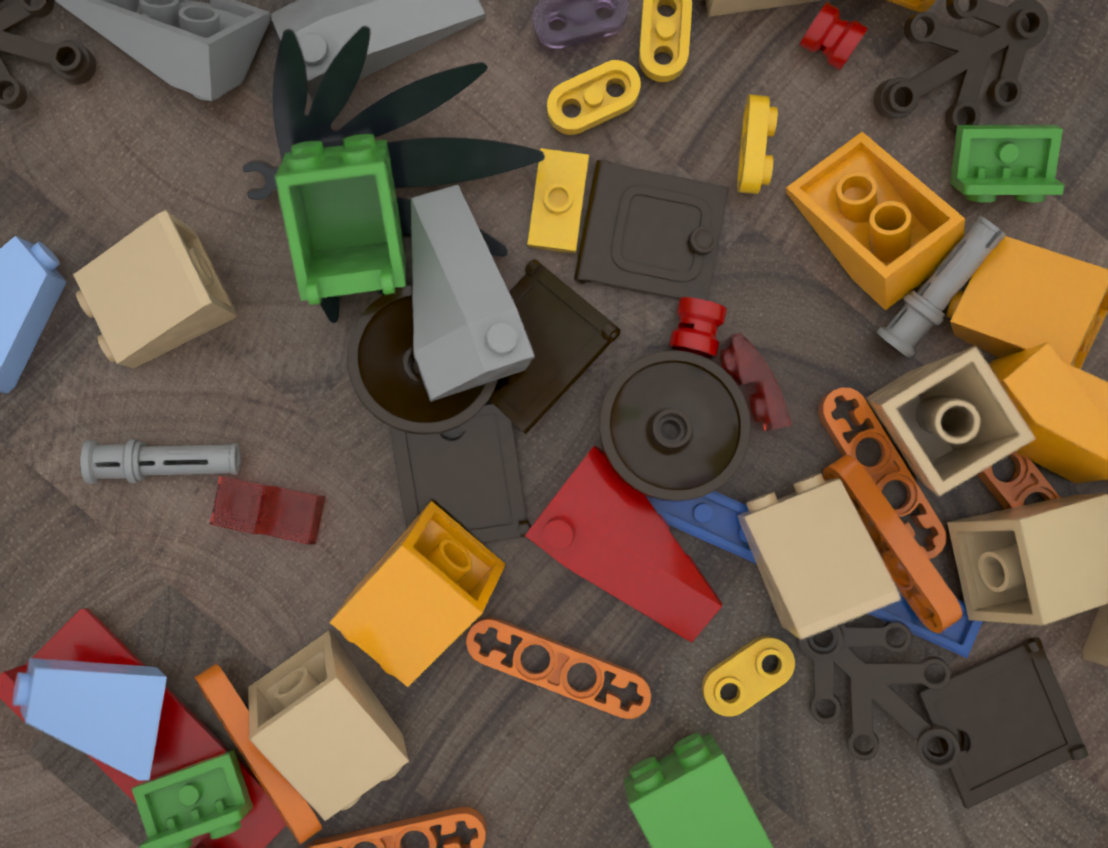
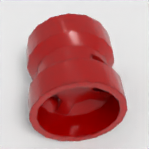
M826 2L799 45L811 53L819 51V49L822 50V54L827 58V63L840 71L868 28L856 20L851 22L847 20L842 21L839 9Z
M680 297L676 311L680 320L678 328L671 332L668 347L707 358H716L720 344L716 335L718 327L725 323L728 309L711 301L692 297Z

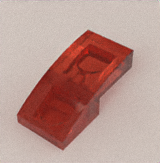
M219 476L209 524L250 534H263L302 544L315 545L326 496Z

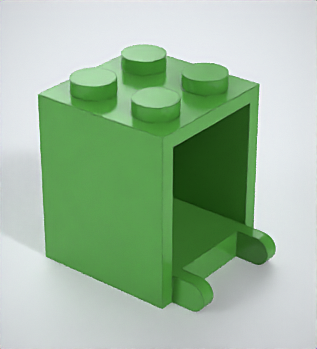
M360 134L344 138V145L323 148L322 141H307L291 146L292 152L285 153L275 178L301 301L308 300L309 305L321 304L322 298L375 290H383L384 295L395 293V288L406 286V252L387 139L375 141L373 134Z
M694 733L681 739L673 746L675 752L658 761L656 757H649L640 761L629 770L631 776L623 779L629 806L652 848H773L711 733L701 737L700 733Z

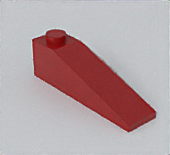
M596 445L591 448L525 534L529 540L567 569L691 643L722 608L723 603L690 555H686L678 544L661 514L658 515L644 494L630 487L617 475L608 462L604 451Z

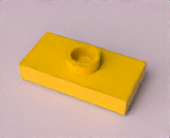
M541 148L540 150L544 153L545 158L538 163L527 246L534 249L576 254L589 154Z

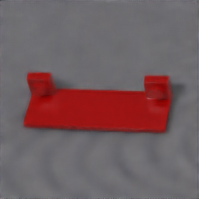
M88 608L78 610L32 657L35 659L145 666ZM29 661L22 666L4 671L0 675V699L24 723L26 722L20 711L21 706L13 705V693L17 674L27 673ZM166 686L150 779L230 751ZM87 754L136 804L132 788L146 780H137ZM238 758L237 760L253 808L240 820L241 828L217 839H211L209 832L191 838L193 844L188 848H265L286 827L285 822L255 775Z

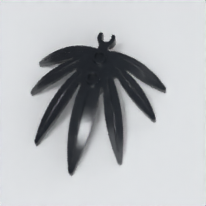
M368 26L361 27L335 56L318 86L309 115L305 114L308 95L305 58L295 31L286 29L280 41L273 80V115L281 158L283 159L285 153L292 152L291 146L302 142L322 141L323 148L344 145L343 139L350 136L373 134L375 138L396 130L426 115L456 96L485 73L487 65L484 62L471 63L416 80L379 99L353 117L339 130H334L331 124L349 100L361 75L369 48L371 29ZM423 137L387 142L395 188L436 186L470 181L516 170L540 162L545 158L544 153L538 149L480 138ZM252 160L243 166V172H260L266 181L263 188H253L247 192L249 199H265L274 190L278 189L275 176L279 166H272L263 160ZM396 196L402 234L411 236V199ZM479 228L491 255L505 257L508 253L507 247L495 237ZM376 290L379 294L384 295L383 290ZM340 295L322 298L320 305L331 323H336L340 315Z

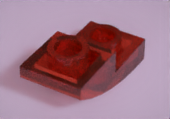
M742 333L731 335L725 340L726 349L720 350L721 365L733 377L739 387L754 384L756 393L750 394V406L754 421L756 423H763L764 432L792 426L782 391L764 358Z

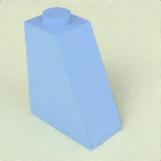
M17 236L0 248V393L6 394L15 388L67 283L57 271L56 267L60 265V262L49 248L39 241L36 244H32Z
M29 658L27 673L17 674L13 693V705L21 706L20 711L26 723L137 780L149 781L167 676L157 667Z

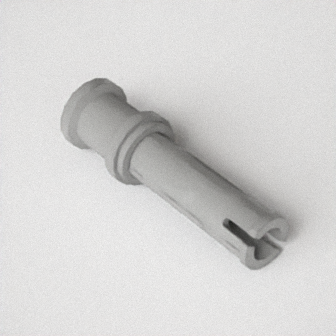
M979 215L965 236L946 256L928 281L923 284L917 293L914 290L910 294L907 293L903 298L905 305L887 327L880 326L876 333L902 354L912 359L916 354L914 347L933 325L939 326L944 321L942 319L945 315L942 312L984 262L989 253L1004 239L1006 234L993 223Z
M129 439L126 444L100 445L97 440H86L81 449L80 467L86 484H97L100 479L126 478L129 483H140L141 480L146 479L147 475H238L241 469V450L238 443L231 445L146 446L145 442L139 439Z

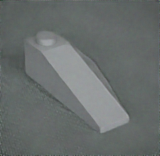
M54 0L169 85L189 92L197 99L206 101L219 99L223 94L243 83L270 22V12L237 0H210V4L193 0Z
M297 0L271 13L270 17L280 41L284 30L292 29L295 31L305 58L308 94L313 100L318 86L335 56L346 42L363 26H368L371 29V37L359 80L486 18V14L479 0Z
M459 185L411 198L413 355L430 402L525 371L534 358V353L514 301Z

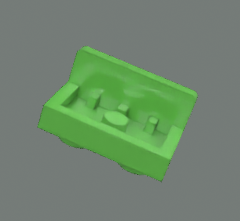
M957 125L950 184L964 194L966 200L982 203L996 201V195H1014V199L1023 202H1043L1046 195H1063L1065 184L1055 178L1063 128L1057 125Z
M234 750L139 783L132 788L148 837L139 845L140 848H188L193 844L191 838L208 832L211 839L223 837L241 828L240 820L253 808Z

